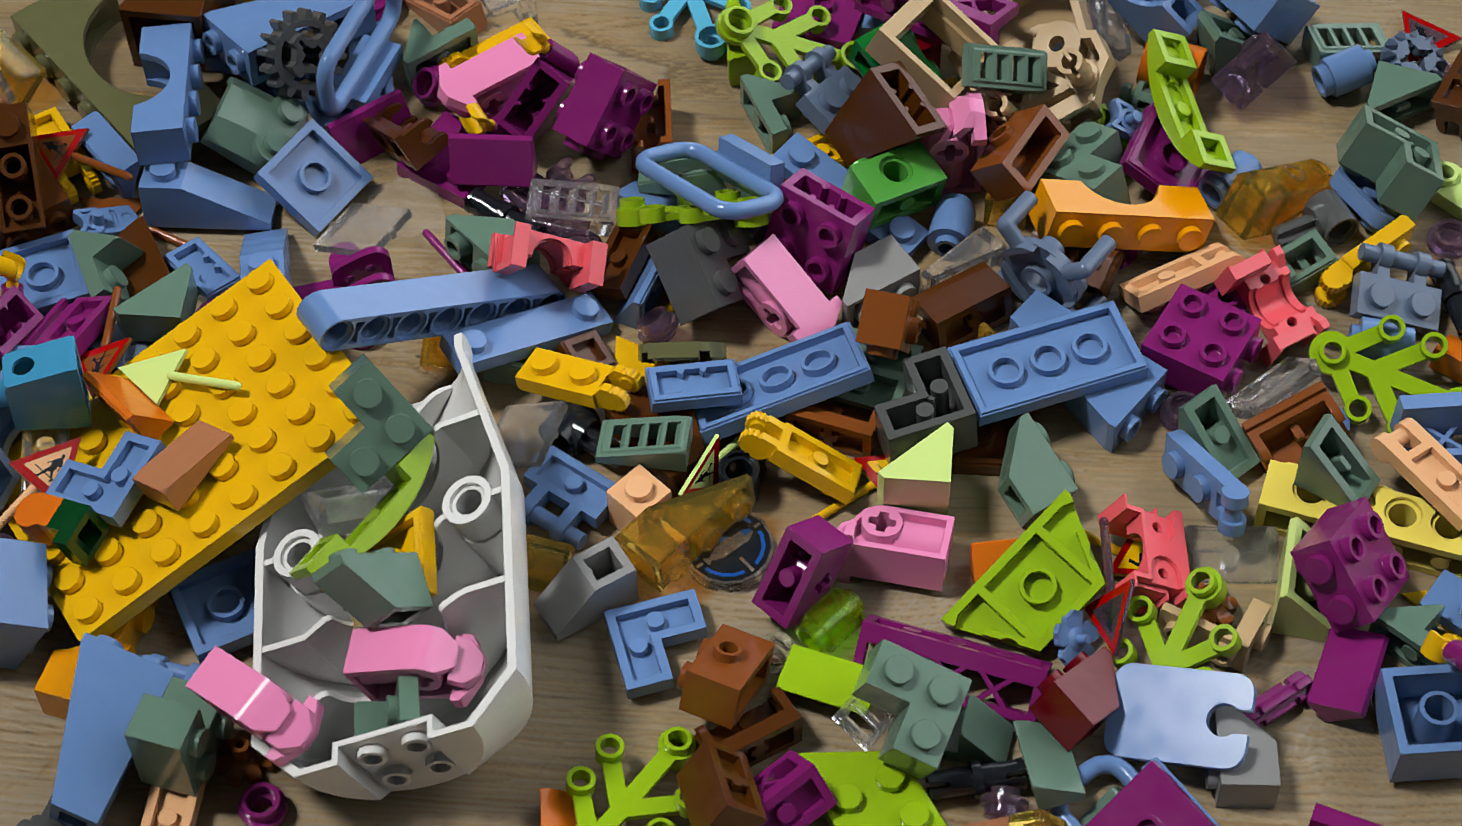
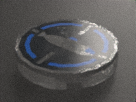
M736 507L715 508L699 515L687 528L682 542L684 565L693 580L705 588L718 591V588L730 589V592H740L757 585L762 580L774 555L773 534L765 521L749 510Z

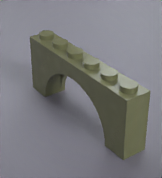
M38 0L11 15L16 31L12 34V39L18 50L24 56L30 54L33 57L40 74L45 79L51 77L55 81L61 96L66 102L74 101L82 118L94 111L99 112L136 153L131 137L133 106L153 98V96H142L118 89L101 78L91 67L93 53L98 42L110 28L121 21L118 0ZM203 85V89L197 90L200 98L201 114L194 117L198 125L199 140L198 143H192L191 161L211 150V148L199 141L208 129L221 101L206 85ZM142 165L139 168V172L141 174L143 173L145 165Z

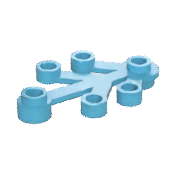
M639 0V5L643 11L653 13L663 7V0ZM669 0L661 12L652 16L649 20L650 36L657 41L670 39L674 34V21L684 8L688 6L696 27V52L706 61L719 60L727 51V42L718 35L705 3L724 10L726 9L727 0ZM739 0L741 6L751 10V2L749 0Z

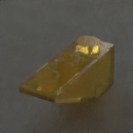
M1315 159L1238 173L1216 210L1215 215L1243 240L1270 235L1271 229L1274 226L1290 221L1302 214L1305 204L1316 193L1332 189L1329 180L1333 175L1326 164Z
M745 474L649 506L615 536V540L636 568L637 575L658 592H661L671 582L680 580L696 558L703 552L712 550L726 530L735 522L744 520L750 514L755 504L752 478Z

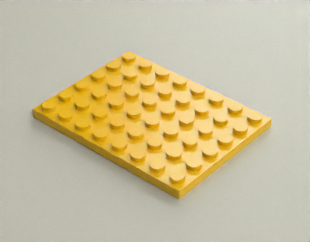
M271 259L251 271L247 276L215 297L199 311L178 324L166 335L123 365H129L187 348L188 353L177 372L238 381L242 384V389L236 391L172 381L158 406L174 422L157 439L162 441L166 447L198 420L226 431L234 437L233 441L179 511L159 503L143 493L122 528L107 524L111 529L87 567L72 563L56 545L46 547L47 562L51 563L53 567L52 581L48 591L80 643L85 632L95 637L112 634L335 469L336 466L325 452L360 421L328 386L352 363L342 350L324 351L298 320L296 312L302 299ZM119 369L111 374L129 379ZM89 392L91 427L33 430L10 447L8 458L12 462L81 437L75 461L102 469L126 431L134 432L109 410L97 396L93 399ZM22 476L1 511L2 514L30 485ZM13 516L8 521V525L16 538L22 541L34 542L16 524Z

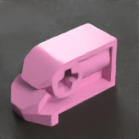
M522 32L515 35L521 40L526 38ZM513 36L452 69L445 62L439 65L437 97L447 109L468 118L471 115L466 106L470 103H477L487 118L490 119L492 116H497L536 58L540 56L539 54L529 55L514 40Z
M966 91L964 96H957L951 101L949 108L935 109L947 127L943 132L923 139V144L929 151V154L932 155L948 178L942 194L981 192L982 185L970 173V170L983 154L985 145H987L985 108L980 91Z
M774 234L753 248L731 267L730 270L733 271L737 278L738 287L744 300L770 331L776 335L787 337L790 342H794L835 326L842 305L841 299L836 295L828 300Z
M876 505L864 509L855 518L843 522L837 527L839 531L854 541L837 578L841 583L850 584L852 576L942 592L952 549L955 517L887 505Z
M417 624L353 629L343 674L371 701H386L387 695H395L398 676H418L419 700L450 698V701L457 708H466L483 685L488 664L480 642L473 634H463L462 637L456 635L454 640L443 628Z
M216 645L185 685L218 713L271 746L265 757L280 768L306 752L318 736L325 708L323 704L310 695L304 704L296 699L293 701V698L281 687Z

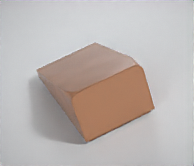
M403 0V3L438 32L465 18H468L476 26L477 34L486 29L488 25L481 2L477 0Z
M198 420L145 464L132 480L147 497L179 511L233 441L234 437L226 431Z

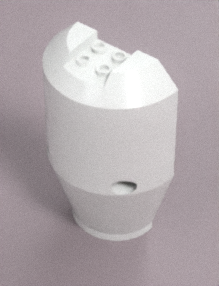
M462 332L454 335V347L462 366L458 377L451 385L441 387L429 394L423 401L411 404L433 428L430 434L435 438V443L424 482L404 516L421 505L434 510L438 595L431 598L434 606L406 625L420 624L443 628L454 640L456 635L462 637L463 634H473L480 642L482 651L487 659L488 665L484 683L466 708H457L450 701V698L419 700L420 718L355 736L354 704L358 701L371 700L343 674L352 630L361 629V623L316 586L312 576L295 580L289 574L320 539L337 533L345 540L394 486L384 475L362 495L336 467L264 520L257 541L255 555L253 669L281 687L293 698V701L296 699L304 704L310 695L325 706L316 739L306 752L281 767V769L299 782L324 793L353 799L381 800L391 791L428 787L465 774L470 775L510 743L526 726L531 716L533 690L525 497L473 367L471 346ZM251 734V746L265 756L271 749V746Z

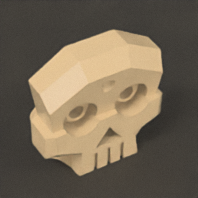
M1010 0L1019 4V15L999 29V46L1046 51L1047 89L1044 93L1024 96L1003 93L1001 91L970 88L972 91L981 92L985 108L987 137L989 138L994 130L1003 125L1013 112L1045 104L1069 133L1086 119L1095 122L1104 117L1100 111L1104 89L1113 70L1118 65L1107 42L1097 30L1093 29L1084 0ZM993 10L983 11V12H986V13L991 14V15H994L995 13H997L996 11H993ZM1065 42L1061 50L1054 51L1058 43ZM951 50L947 59L962 79V58L955 51Z

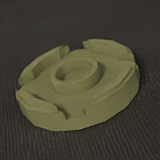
M657 342L638 345V360L641 363L654 364L656 361H665L671 364L675 362L686 364L727 359V346L723 342Z

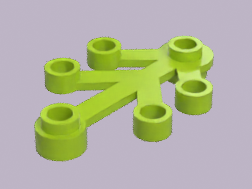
M769 0L751 10L739 5L726 8L717 17L715 27L718 35L725 42L742 48L757 69L754 76L778 82L782 76V68L777 62L768 58L759 43L769 45L787 68L795 61L801 60L798 55L805 56L815 47L825 46L824 44L799 36L809 31L815 34L824 32L831 21V14L825 7L814 5L810 7L806 14L782 26L771 29L760 24L769 19L776 22L786 20L793 8L791 0ZM774 5L781 6L784 11L778 10ZM812 16L818 17L822 23L815 21ZM855 41L845 43L841 49L834 48L836 50V57L832 60L831 65L837 66V70L846 65L854 74L860 77L861 74L849 62L850 59L848 58ZM763 71L770 72L773 78L766 76ZM813 76L812 78H813L818 84H820V82Z
M740 189L715 191L717 199L727 202H742L760 197H741ZM676 195L677 206H665L663 204L647 205L645 204V197L633 196L619 199V207L615 208L618 227H638L671 220H679L681 224H696L721 218L706 213ZM772 212L748 219L734 220V226L750 228L769 224L768 214Z
M1387 315L1381 319L1378 326L1349 337L1337 331L1320 333L1313 339L1308 355L1310 363L1315 370L1332 377L1343 402L1344 413L1350 420V423L1354 425L1362 424L1369 418L1372 412V405L1366 397L1358 394L1350 371L1367 378L1386 421L1385 432L1391 433L1390 422L1397 403L1392 389L1407 395L1462 392V387L1445 390L1399 371L1425 360L1431 362L1440 360L1448 350L1446 337L1439 332H1430L1422 338L1420 343L1376 360L1357 354L1381 342L1395 344L1401 340L1406 331L1405 322L1397 315ZM1386 323L1395 324L1399 330L1398 335L1388 336L1383 330V325ZM1428 340L1437 341L1441 346V352L1437 354L1430 353L1426 349V342ZM1329 345L1337 347L1340 351V357L1329 359L1324 353V348ZM1352 403H1360L1365 408V415L1362 417L1353 416L1350 413L1349 406Z
M1196 568L1188 575L1185 582V590L1188 597L1166 644L1156 620L1158 609L1150 598L1144 595H1137L1131 598L1126 605V615L1138 627L1152 665L1193 669L1220 656L1231 657L1238 653L1242 646L1241 636L1235 628L1229 624H1220L1212 629L1208 640L1186 649L1204 610L1219 606L1226 598L1227 584L1214 568ZM1210 579L1207 587L1196 589L1201 581ZM1148 606V611L1144 616H1135L1136 611L1140 607ZM1232 635V640L1228 645L1219 646V641L1223 636ZM1118 637L1114 655L1112 654L1114 667L1119 670L1126 664L1136 663L1138 659L1136 647L1127 638ZM1121 648H1128V653L1124 658L1116 659V653ZM1199 667V668H1197V669H1200V670H1210V671H1214L1213 669H1211V668H1209V667Z
M675 726L664 731L658 739L657 754L626 788L621 763L624 757V741L621 737L612 733L600 736L595 744V759L602 766L609 809L598 821L591 798L595 791L596 776L594 772L588 767L576 766L567 773L566 792L573 800L577 826H622L625 821L650 818L654 819L647 826H675L672 821L663 817L680 815L681 817L688 818L685 805L681 801L683 798L680 788L676 790L675 795L646 797L669 770L680 771L696 751V739L684 727ZM677 742L683 744V746L677 747L671 743ZM606 747L615 748L617 752L613 754H608L603 752L602 749ZM580 779L585 780L589 784L579 787L573 784V782Z

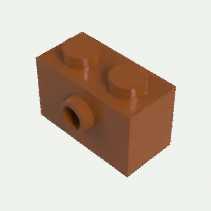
M1045 104L1013 112L1007 121L990 135L989 141L991 143L972 167L970 173L995 202L1019 197L1024 191L1032 190L1071 134Z
M866 288L855 342L867 346L865 353L871 354V356L897 360L898 352L910 354L911 344L916 345L920 331L921 319L917 318L920 302L911 296Z
M722 624L711 639L705 638L702 641L696 659L693 662L687 661L683 665L677 681V688L682 690L679 710L732 730L768 680L775 643Z

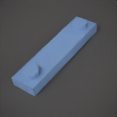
M798 132L773 154L774 157L785 162L784 179H789L801 168H804L842 189L847 169ZM907 215L905 217H896L891 222L868 230L865 240L873 244L892 235L911 257L927 241L929 231Z
M589 292L444 333L441 336L439 347L459 375L462 366L454 347V335L462 332L471 346L473 367L475 372L478 373L529 358L536 347L550 351L556 350L559 342L596 330L600 336L610 334L614 321L594 294Z

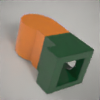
M36 492L28 495L18 504L14 512L16 524L34 542L46 544V547L56 545L72 563L84 567L88 566L111 529L91 506L46 493Z

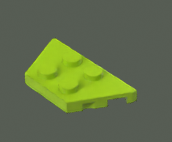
M1066 489L941 618L944 625L1013 647L1042 654L1054 641L1053 632L1055 624H1062V617L1067 615L1070 610L1083 611L1104 589L1105 581L1076 512L1072 496Z
M881 751L797 753L816 766L838 802L823 814L829 826H947L918 779L903 770L879 760L878 757Z

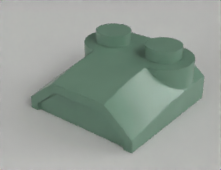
M231 76L226 83L228 86L211 123L199 142L253 175H256L308 122L307 111L303 104L294 97L283 95L273 97Z

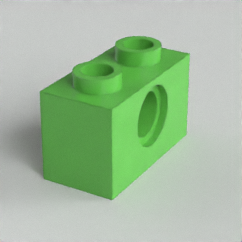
M920 140L906 146L891 149L887 153L870 159L861 158L855 161L847 170L842 190L876 208L868 229L870 230L891 222L896 217H905L936 205L939 202L948 178Z

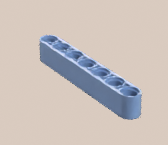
M529 264L526 265V268L510 275L493 272V269L319 290L306 296L301 301L296 315L321 349L324 351H338L438 337L444 333L561 301L566 298L564 293L539 265Z

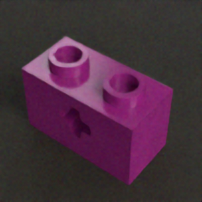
M819 515L787 526L753 597L752 603L785 629L818 616L854 541Z

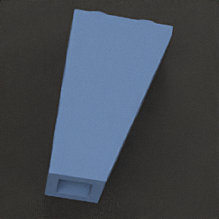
M254 0L209 11L203 14L205 25L203 42L209 53L217 55L224 61L233 74H239L251 86H255L268 80L271 74L259 71V67L266 62V57L257 54L258 49L266 48L267 42L260 37L261 33L271 34L273 32L269 23L271 19L283 21L282 11L290 10L297 12L298 7L311 9L312 12L325 13L326 20L336 22L338 29L356 0ZM374 4L351 41L375 30ZM305 26L296 29V31L302 33L304 30L310 31L312 28Z
M1036 289L1010 317L1009 330L1072 311ZM1144 355L1142 356L1149 367L1146 378L1062 402L1097 442L1110 453L1123 440L1126 442L1132 440L1138 432L1145 415L1149 411L1156 413L1167 397L1168 391L1164 388L1168 370Z
M85 632L79 648L51 800L50 818L65 826L102 825L134 762L124 734L144 693L163 697L172 676L174 677L175 672L169 670L162 660L151 655H142L140 657L125 650L123 645L112 637L106 635L95 637Z

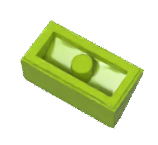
M792 645L776 687L779 686L785 692L870 718L874 705L852 695L863 665L799 645Z

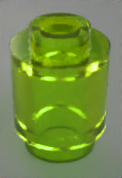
M832 588L800 618L801 624L796 628V635L805 648L822 653L834 652L862 625V621L865 619L863 613L865 609L864 604L853 591Z

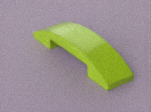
M1152 29L1148 33L1147 41L1148 77L1154 106L1163 129L1175 148L1193 165L1201 169L1232 174L1236 170V166L1224 135L1207 131L1187 80L1197 69L1185 36Z
M429 433L384 474L394 486L345 540L337 533L320 539L289 574L295 580L311 577L312 573L329 562L328 557L331 554L347 548H355L358 553H365L383 539L404 516L416 498L429 469L435 438Z

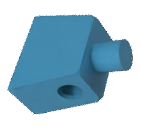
M74 335L12 351L2 357L3 380H0V408H10L15 428L19 430H41L92 426L89 391L87 384L83 380L84 377L82 375L84 372Z

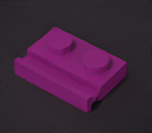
M112 295L78 297L72 304H68L66 298L60 299L19 346L38 345L74 335L78 353L81 357L84 352H87L95 339L104 332Z

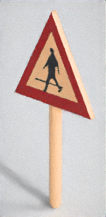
M81 437L8 463L30 485L0 516V530L14 516L18 504L25 497L36 493L37 490L40 493H46L66 460L75 461Z

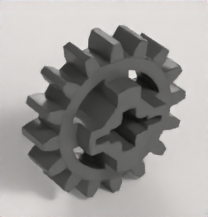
M298 7L297 12L284 10L282 11L283 21L276 19L269 21L273 32L271 34L261 33L260 35L267 42V46L257 50L258 55L266 57V62L259 67V71L271 74L266 83L268 86L279 88L280 95L293 96L299 100H307L308 95L319 98L316 86L317 67L325 48L334 36L333 33L336 31L338 24L326 20V14L323 12H312L311 9ZM305 26L312 28L310 31L304 30L302 33L296 31V29ZM343 52L339 60L346 59L347 53ZM336 64L334 74L343 75L344 70ZM304 74L309 77L303 81L293 80L295 77L301 78Z

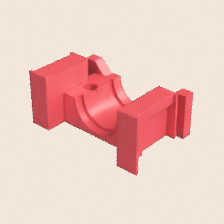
M515 221L514 234L512 235L491 234L487 268L493 269V272L510 275L526 268L527 259L532 257L535 250L540 252L548 261L549 273L557 275L564 286L568 287L570 291L585 294L586 291L603 286L608 244L594 240L582 243L531 230V224Z
M1280 245L1272 248L1268 254L1262 248L1258 254L1232 267L1228 265L1214 282L1222 297L1237 290L1250 313L1262 319L1260 329L1269 342L1259 352V356L1267 368L1280 356L1283 350L1298 342H1301L1303 347H1305L1317 335L1326 332L1331 326L1325 317L1315 311L1313 306L1306 307L1295 297L1289 281L1291 271L1286 264L1285 253Z
M1124 493L1098 515L1099 530L1143 542V556L1137 571L1133 570L1108 590L1107 593L1132 579L1126 605L1131 598L1137 595H1144L1150 598L1157 609L1161 608L1165 602L1182 609L1188 597L1185 590V582L1190 574L1182 512L1173 510L1163 518L1158 516L1157 508L1147 512L1143 508L1129 505L1127 494ZM1124 592L1113 599V607L1121 609ZM1111 600L1108 601V607L1111 606ZM1148 606L1140 607L1136 613L1145 615L1148 611Z

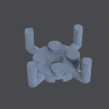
M1024 191L998 219L996 224L998 231L1009 245L1003 252L1002 257H1005V262L1001 265V269L997 274L1011 286V290L1023 302L1037 289L1072 312L1076 311L1074 305L1080 300L1088 287L1086 278H1089L1116 248L1117 244L1111 236L1103 235L1079 262L1072 263L1064 255L1063 245L1054 237L1044 236L1042 239L1029 236L1024 237L1017 225L1038 203L1035 194L1030 191ZM1094 293L1081 309L1105 303L1108 300L1105 296Z

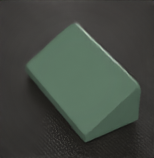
M1025 720L1013 721L1038 810L1043 811L1087 799L1072 750L1067 752L1042 723Z

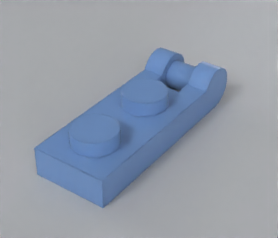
M1182 428L1166 433L1165 452L1162 456L1163 471L1166 475L1174 480L1196 503L1201 505L1218 521L1217 530L1219 533L1227 537L1243 535L1246 529V516L1243 513V509L1247 508L1249 503V489Z

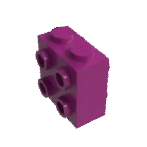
M590 52L587 59L579 65L576 71L575 84L568 98L564 99L557 109V120L552 129L566 136L563 144L580 153H587L600 160H603L605 154L620 159L623 152H626L633 144L635 128L641 116L650 109L654 100L653 92L657 84L617 63Z
M801 168L781 184L780 189L783 192L784 201L777 210L772 212L764 240L774 234L816 286L833 294L848 281L854 255L863 247L876 208L810 171Z
M1181 283L1141 344L1140 352L1168 370L1165 384L1195 397L1209 386L1217 384L1223 396L1226 393L1233 395L1244 375L1242 367L1246 361L1253 363L1262 348L1263 339L1258 337L1262 319Z
M1366 497L1327 509L1290 552L1298 573L1306 580L1317 600L1321 614L1327 618L1335 633L1375 622L1410 577L1404 558L1400 553L1396 552L1384 530L1381 517L1378 513L1374 512Z

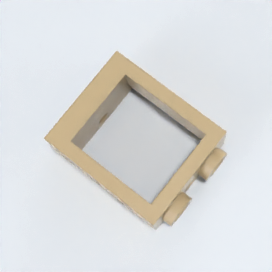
M909 0L877 31L865 51L880 65L901 61L934 109L949 108V103L957 96H964L966 91L972 90L968 87H962V79L951 89L899 40L921 20L961 58L964 43L999 45L950 0ZM981 56V78H984V56Z

